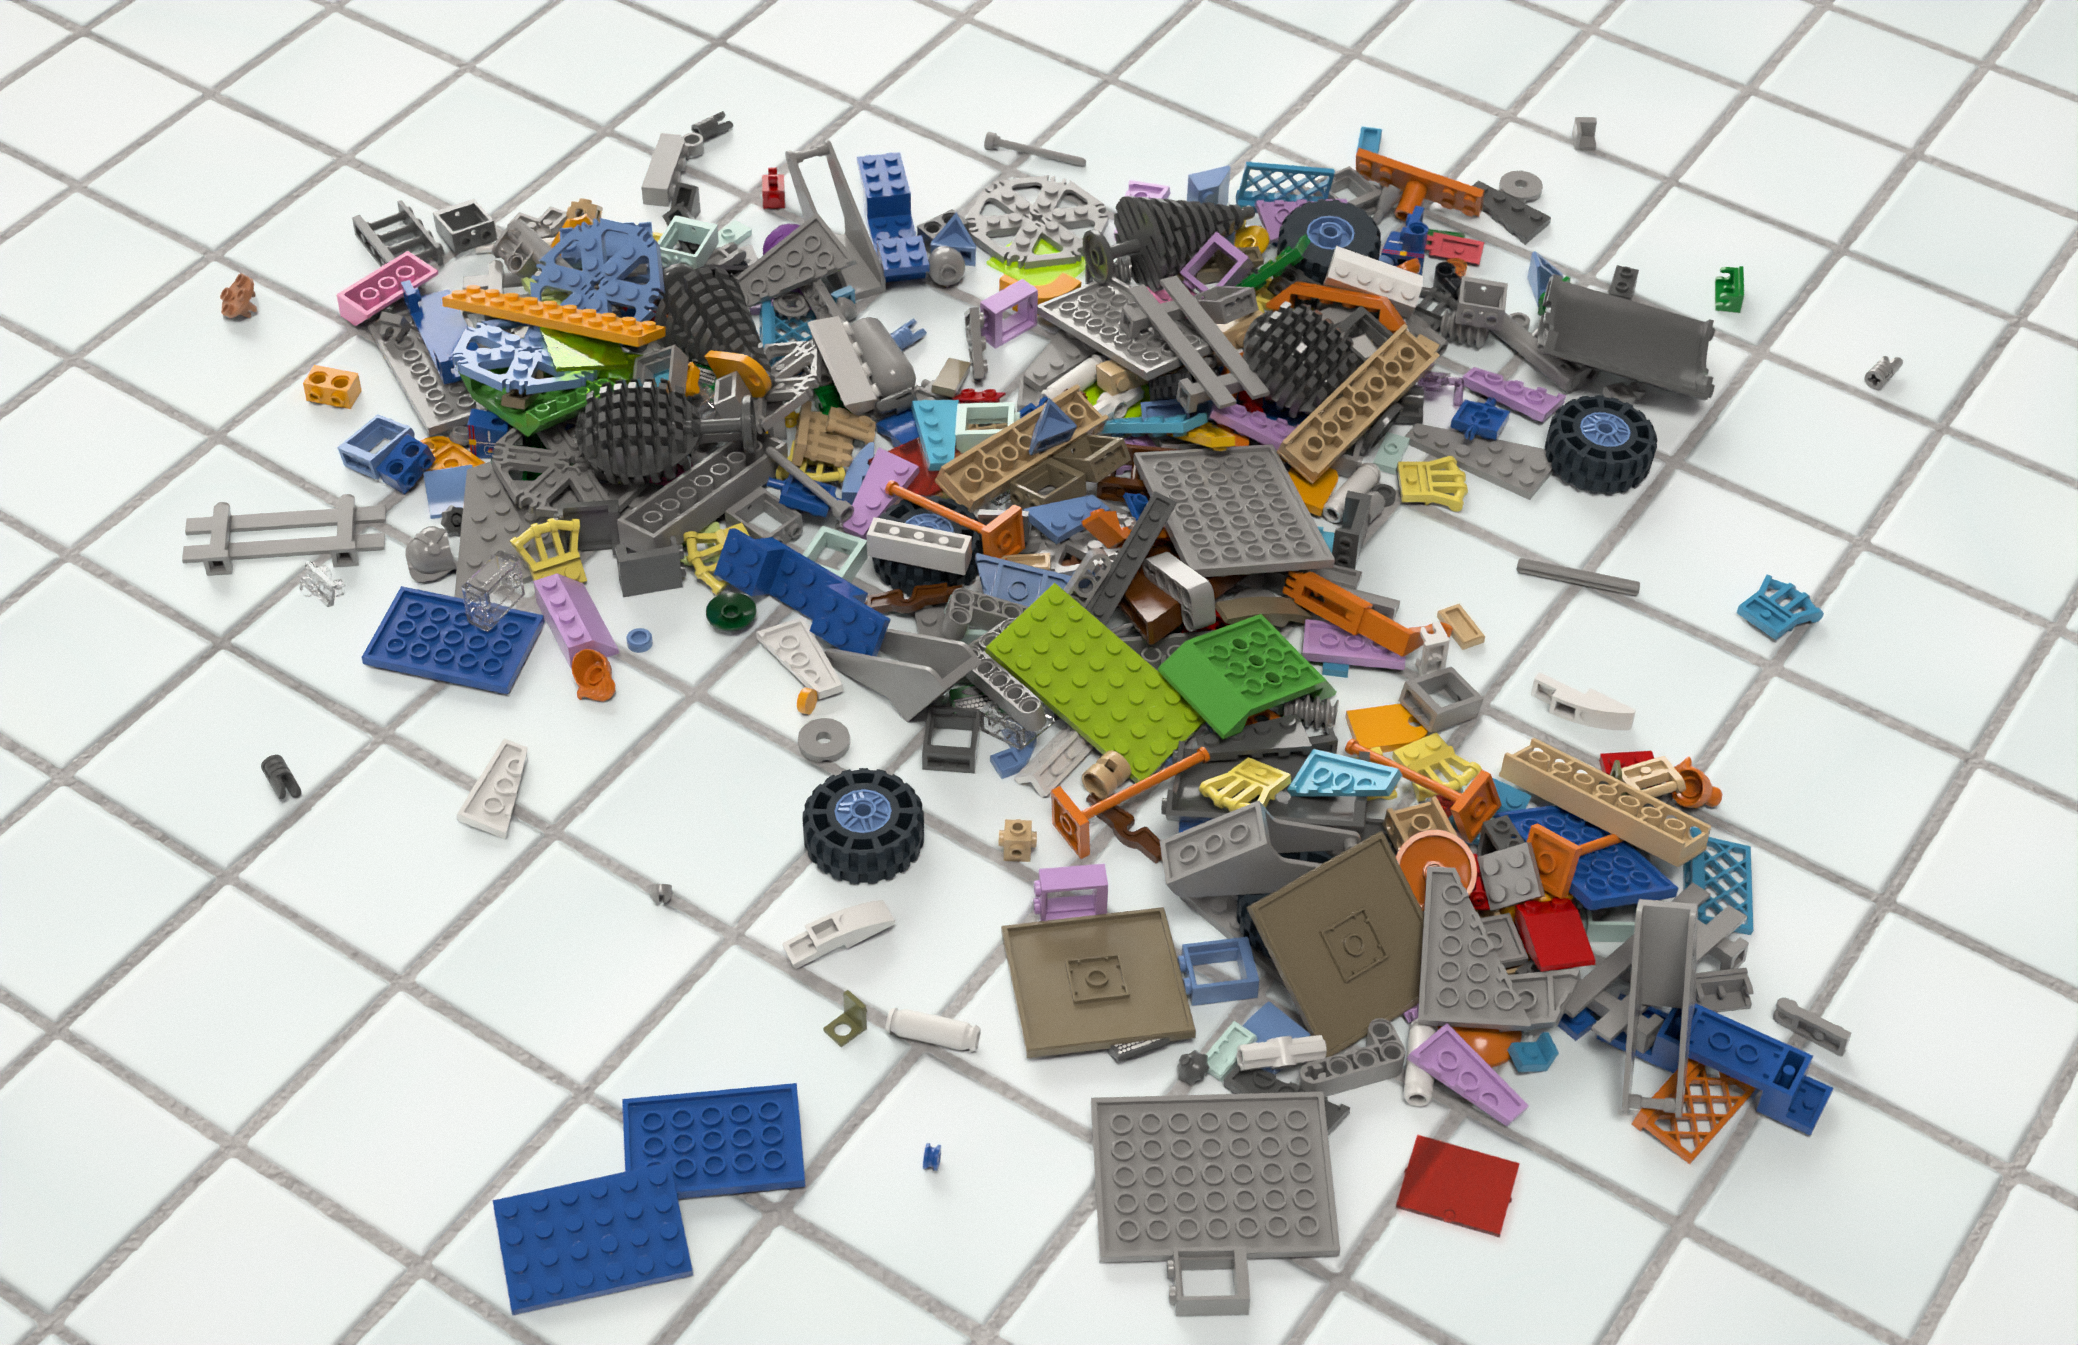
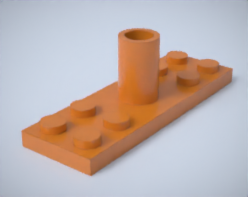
M1358 148L1355 171L1367 181L1377 182L1382 187H1388L1391 184L1403 191L1402 198L1399 200L1394 212L1395 216L1400 220L1406 222L1408 214L1413 213L1415 206L1421 207L1424 199L1439 203L1447 209L1462 211L1467 216L1480 217L1484 199L1483 189Z

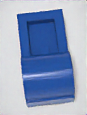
M1415 206L1413 213L1407 216L1406 227L1402 228L1400 240L1403 241L1402 250L1422 252L1426 248L1428 226L1422 223L1424 207Z

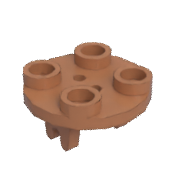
M240 273L229 288L223 289L220 295V299L223 300L221 309L223 315L228 318H234L240 314L250 318V311L257 312V307L250 302L251 297L256 296L252 278Z

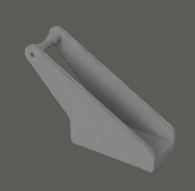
M829 139L824 140L822 145L803 152L797 151L793 153L792 150L786 151V162L804 221H807L817 213V210L798 163L816 156H826L845 224V233L836 237L857 262L853 266L826 276L833 289L837 291L851 285L855 289V301L886 292L882 266L831 141Z
M887 629L879 651L896 660L843 651L837 647L824 651L833 668L886 696L906 722L938 700L982 663L971 647L962 641L894 629Z
M1259 800L1160 841L1166 885L1175 895L1189 898L1272 893L1321 865L1320 863L1284 858L1278 853L1327 850L1346 851L1360 843L1361 838L1359 833L1355 831L1276 819Z
M1643 899L1638 901L1634 930L1622 1112L1629 1113V1109L1641 1110V1108H1651L1675 1113L1676 1118H1682L1691 1024L1696 1002L1698 904ZM1642 1005L1683 1008L1676 1098L1665 1097V1099H1657L1631 1094L1638 1023Z

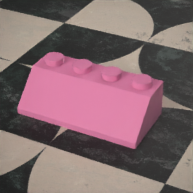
M407 251L336 294L340 316L357 326L402 298L401 282L410 280L413 287L418 288L437 276L438 271Z

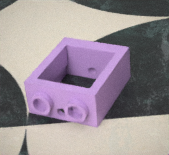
M1215 232L1180 271V274L1185 279L1183 284L1191 291L1196 289L1201 293L1208 290V288L1194 276L1218 249L1236 264L1216 286L1234 287L1254 265L1248 256L1218 232Z
M1021 279L980 302V313H984V326L981 328V336H985L986 342L996 349L1037 326L1038 290L1024 279ZM1018 304V312L1003 320V312Z
M1105 864L1039 869V880L1034 881V894L1038 898H1033L1034 913L1040 914V921L1107 914L1108 880ZM1093 889L1092 895L1047 898V893Z

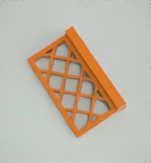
M1688 1058L1684 1096L1688 1113H1683L1682 1118H1676L1675 1113H1664V1110L1642 1108L1631 1123L1639 1131L1643 1128L1647 1129L1688 1164L1694 1161L1756 1090L1753 1086L1722 1072H1719L1720 1078H1709L1706 1075V1065L1691 1058ZM1678 1069L1652 1098H1676ZM1702 1084L1704 1095H1691L1689 1085ZM1708 1084L1721 1085L1723 1096H1711ZM1728 1085H1736L1745 1093L1742 1096H1730ZM1693 1102H1706L1708 1114L1695 1113ZM1712 1102L1725 1103L1727 1113L1714 1114ZM1658 1119L1670 1120L1672 1131H1663L1655 1122ZM1677 1120H1690L1692 1132L1678 1131ZM1696 1120L1709 1121L1711 1131L1698 1132ZM1680 1138H1693L1695 1149L1692 1153L1681 1145Z

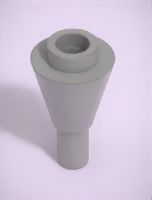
M1391 184L1388 187H1383L1377 206L1378 209L1372 217L1377 225L1384 214L1402 198L1399 195L1401 190Z

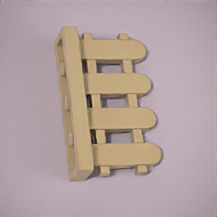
M811 401L803 403L797 419L792 463L801 466L803 457H807L812 461L819 460L834 464L836 467H849L853 460L851 455L854 449L852 445L854 438L834 431L833 433L825 431L828 415L818 411L812 412Z

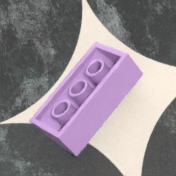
M558 573L533 581L536 602L570 668H572L575 654L584 649L598 651L605 655V657L619 654L617 645L583 583Z

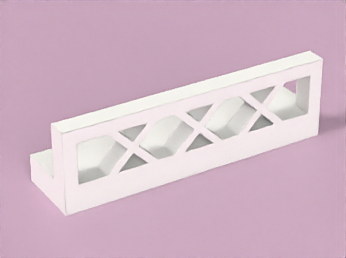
M1066 724L1014 779L1018 784L1031 782L1040 797L1048 796L1051 790L1085 758L1094 746L1071 726Z

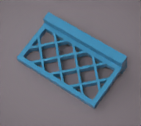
M1246 161L1240 188L1235 196L1236 205H1239L1241 209L1250 205L1254 208L1255 213H1257L1254 205L1256 200H1264V202H1274L1275 200L1296 202L1297 200L1318 201V199H1328L1335 170ZM1250 170L1261 171V174L1254 178L1249 173ZM1275 172H1282L1284 174L1276 180L1271 176ZM1297 174H1304L1306 176L1299 181L1293 178ZM1319 176H1328L1327 179L1322 181L1321 183H1318L1315 180V178ZM1267 178L1270 183L1261 187L1258 182ZM1289 180L1292 185L1283 189L1280 184ZM1311 182L1314 187L1305 191L1302 186ZM1252 185L1257 189L1256 191H1245V189ZM1274 187L1279 191L1278 193L1267 192ZM1296 189L1301 193L1299 195L1289 194ZM1317 191L1323 194L1322 197L1310 196Z
M771 299L761 303L759 337L763 347H765L764 344L789 342L788 339L792 337L797 341H809L812 339L811 330L807 323L816 320L813 310L809 309L806 317L811 318V320L806 323L795 318H790L789 320L788 317L780 320L775 316V314L779 315V313L774 312V306H771ZM793 322L799 327L792 329L788 324ZM783 329L787 334L782 336L776 331ZM802 331H805V332H807L810 336H808L807 338H804V337H803L802 335H800L799 333H801ZM785 356L772 358L769 361L770 366L772 367Z
M1691 827L1690 829L1692 838L1702 833L1699 828ZM1709 837L1706 846L1713 847L1718 854L1712 857L1705 850L1683 864V890L1691 883H1695L1704 890L1711 886L1719 896L1714 899L1710 896L1698 908L1697 920L1707 925L1714 917L1706 916V909L1711 907L1719 914L1724 909L1718 902L1724 899L1730 906L1747 916L1745 924H1741L1733 932L1751 935L1754 931L1751 846ZM1729 853L1743 854V860L1737 862ZM1723 857L1732 867L1725 870L1717 860ZM1710 865L1718 875L1712 877L1705 870V867ZM1737 871L1744 881L1738 883L1730 874ZM1723 878L1732 888L1726 891L1717 881ZM1737 892L1744 899V902L1739 904L1731 894Z

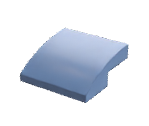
M472 465L423 472L431 519L442 518V512L446 511L450 505L463 508L467 469L472 468Z
M1270 1001L1254 1013L1243 1025L1244 1028L1257 1036L1256 1043L1284 1036H1292V1039L1311 1036L1310 1033ZM1271 1067L1261 1068L1274 1075H1276L1279 1071L1282 1070H1272Z

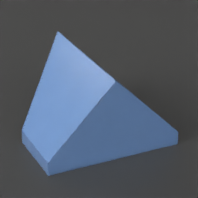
M956 212L932 240L931 253L940 246H948L961 253L966 266H976V245Z
M1534 251L1531 254L1528 281L1539 307L1538 300L1541 294L1546 292L1549 278L1553 274L1563 276V274L1539 253Z
M1050 398L1035 425L1029 448L1030 455L1070 441L1077 428L1076 424Z

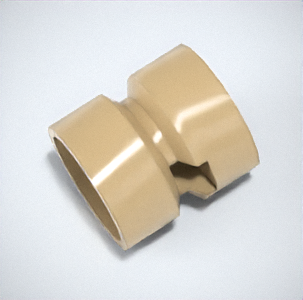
M1110 750L1103 754L1096 764H1093L1082 774V782L1090 794L1093 792L1100 799L1104 800L1117 789V786L1122 785L1130 777L1131 768L1121 754Z

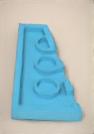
M959 400L912 401L911 409L929 471H940L941 466L954 459Z
M1198 413L1197 416L1190 419L1187 418V414H1180L1165 419L1164 416L1145 418L1144 421L1142 417L1116 418L1108 420L1101 433H1111L1112 437L1124 436L1125 433H1131L1132 437L1144 436L1146 433H1152L1153 437L1173 433L1174 437L1187 435V431L1207 423V413Z
M1313 749L1287 791L1290 796H1390L1401 779L1402 774L1397 768Z

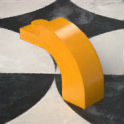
M1062 273L1049 284L1034 286L1038 290V305L1080 288L1082 281ZM1004 274L999 278V291L1018 280ZM1018 304L1013 306L1012 310L1018 312Z

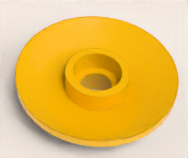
M1247 226L1235 233L1234 246L1236 248L1258 246L1261 254H1263L1269 245L1270 237L1267 230L1261 226Z

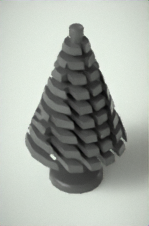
M1123 196L1119 199L1120 202H1117V213H1114V225L1118 232L1115 233L1117 244L1110 246L1106 237L1100 231L1095 229L1088 230L1083 236L1082 248L1084 259L1094 280L1097 283L1104 284L1113 277L1114 259L1121 257L1124 262L1126 256L1129 255L1131 258V278L1136 284H1144L1155 292L1161 287L1160 280L1178 275L1215 232H1218L1223 237H1229L1234 230H1238L1244 225V220L1254 218L1255 210L1250 205L1241 209L1239 205L1233 204L1227 206L1224 204L1214 205V203L1209 202L1200 204L1199 201L1187 202L1186 200L1176 201L1172 199L1163 200L1161 198Z
M682 263L665 268L663 270L665 294L658 292L664 298L661 300L656 299L653 302L658 307L654 322H656V325L666 327V336L657 339L658 345L662 349L676 345L689 357V361L710 367L705 355L710 350L747 355L765 369L773 385L775 377L771 374L770 363L760 341L749 307L747 308L740 283L732 274V281H730L727 271L715 267L714 279L709 267L698 269V273L690 265Z

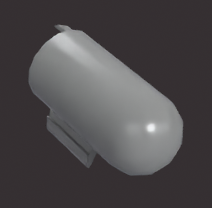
M873 317L861 318L853 322L850 326L855 335V342H858L863 352L860 358L863 363L866 362L872 372V375L869 377L872 384L876 383L880 389L882 396L879 398L884 399L888 395L899 392V390L905 389L908 386L914 389L917 379L914 368L882 322Z

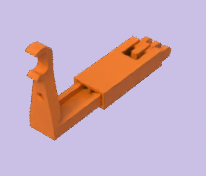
M1299 570L1288 572V575L1291 577H1287L1285 583L1289 586H1284L1282 592L1293 598L1296 604L1354 636L1361 634L1401 657L1410 654L1424 644L1420 635L1421 627H1425L1428 634H1434L1432 624L1408 629L1373 610V604L1312 571L1305 574ZM1311 592L1315 594V597L1324 596V603L1310 595ZM1440 622L1447 636L1450 637L1453 628L1446 623Z

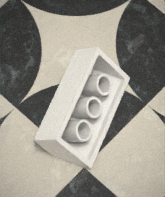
M1336 246L1323 286L1388 297L1401 316L1410 318L1416 308L1422 290L1423 276Z
M839 316L808 322L807 324L845 407L851 413L858 416L874 409L876 403L880 401L879 397L882 394L877 384H872L869 376L872 375L868 364L866 362L863 363L860 358L863 352L858 342L854 343L850 336L854 333L849 322H844Z

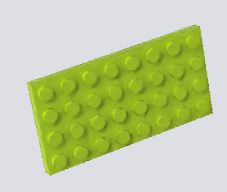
M1056 583L1049 587L985 648V652L1036 695L1100 753L1105 754L1107 751L1112 750L1121 754L1130 765L1131 775L1129 778L1135 783L1153 775L1173 755V751L1178 750L1179 741L1186 743L1206 723L1160 672Z

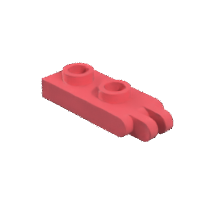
M1436 232L1433 233V236L1427 235V241H1430L1431 245L1426 244L1425 250H1429V255L1480 265L1484 242Z

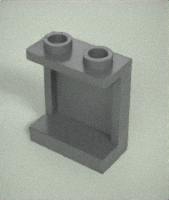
M1347 491L1342 528L1337 527L1334 533L1332 555L1335 559L1334 565L1355 570L1368 529L1372 495Z
M618 500L558 504V513L554 514L555 520H580L578 551L612 548L613 556L616 555L615 545L620 544L617 519L620 518ZM560 530L559 537L564 552L567 553L570 547V531Z
M675 536L670 537V547L628 554L625 543L615 545L619 582L623 598L683 588L682 577H686L684 562H680V560L684 559L682 544L677 545Z

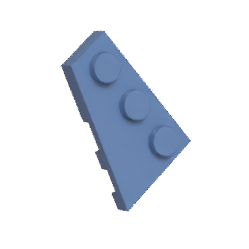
M1088 495L1025 508L1023 511H1029V522L1055 544H1058L1084 530L1085 528L1081 521L1088 518L1090 512L1097 509L1110 511V508L1096 496Z

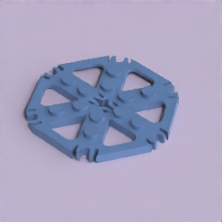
M596 218L593 219V226L591 228L585 222H582L581 226L578 224L539 260L542 264H537L536 267L542 271L539 276H531L537 282L533 283L530 281L531 297L538 298V301L542 302L541 293L544 289H552L571 294L560 304L561 306L575 305L580 310L595 309L596 313L603 314L612 313L611 304L635 309L636 314L634 318L639 322L650 321L656 315L653 311H656L658 307L653 302L656 299L661 300L664 298L658 292L665 294L661 250L658 242L653 237L647 241L652 235L643 227L599 218L600 222ZM615 231L628 234L629 241L607 261L606 232ZM575 241L580 242L583 271L556 265L555 263L556 258ZM649 258L651 278L647 284L640 285L623 281L645 259ZM596 284L600 287L597 291L594 288ZM556 332L552 339L565 340L562 336L566 332ZM603 340V343H607L609 354L613 350L616 352L623 345Z
M506 319L481 321V323H476V328L468 327V330L465 329L452 354V362L454 366L457 365V371H460L461 374L499 391L506 387V393H509L512 389H518L519 394H523L526 390L527 395L580 388L586 385V380L593 382L594 378H598L608 353L607 343H603L602 339L570 333L574 336L570 339H552L559 330ZM529 326L523 339L518 335L502 330ZM470 342L479 343L481 345L488 347L477 349V351H471L467 349ZM593 356L591 362L587 364L574 361V358ZM509 367L507 373L502 375L488 371V369ZM538 369L555 376L553 378L534 379Z

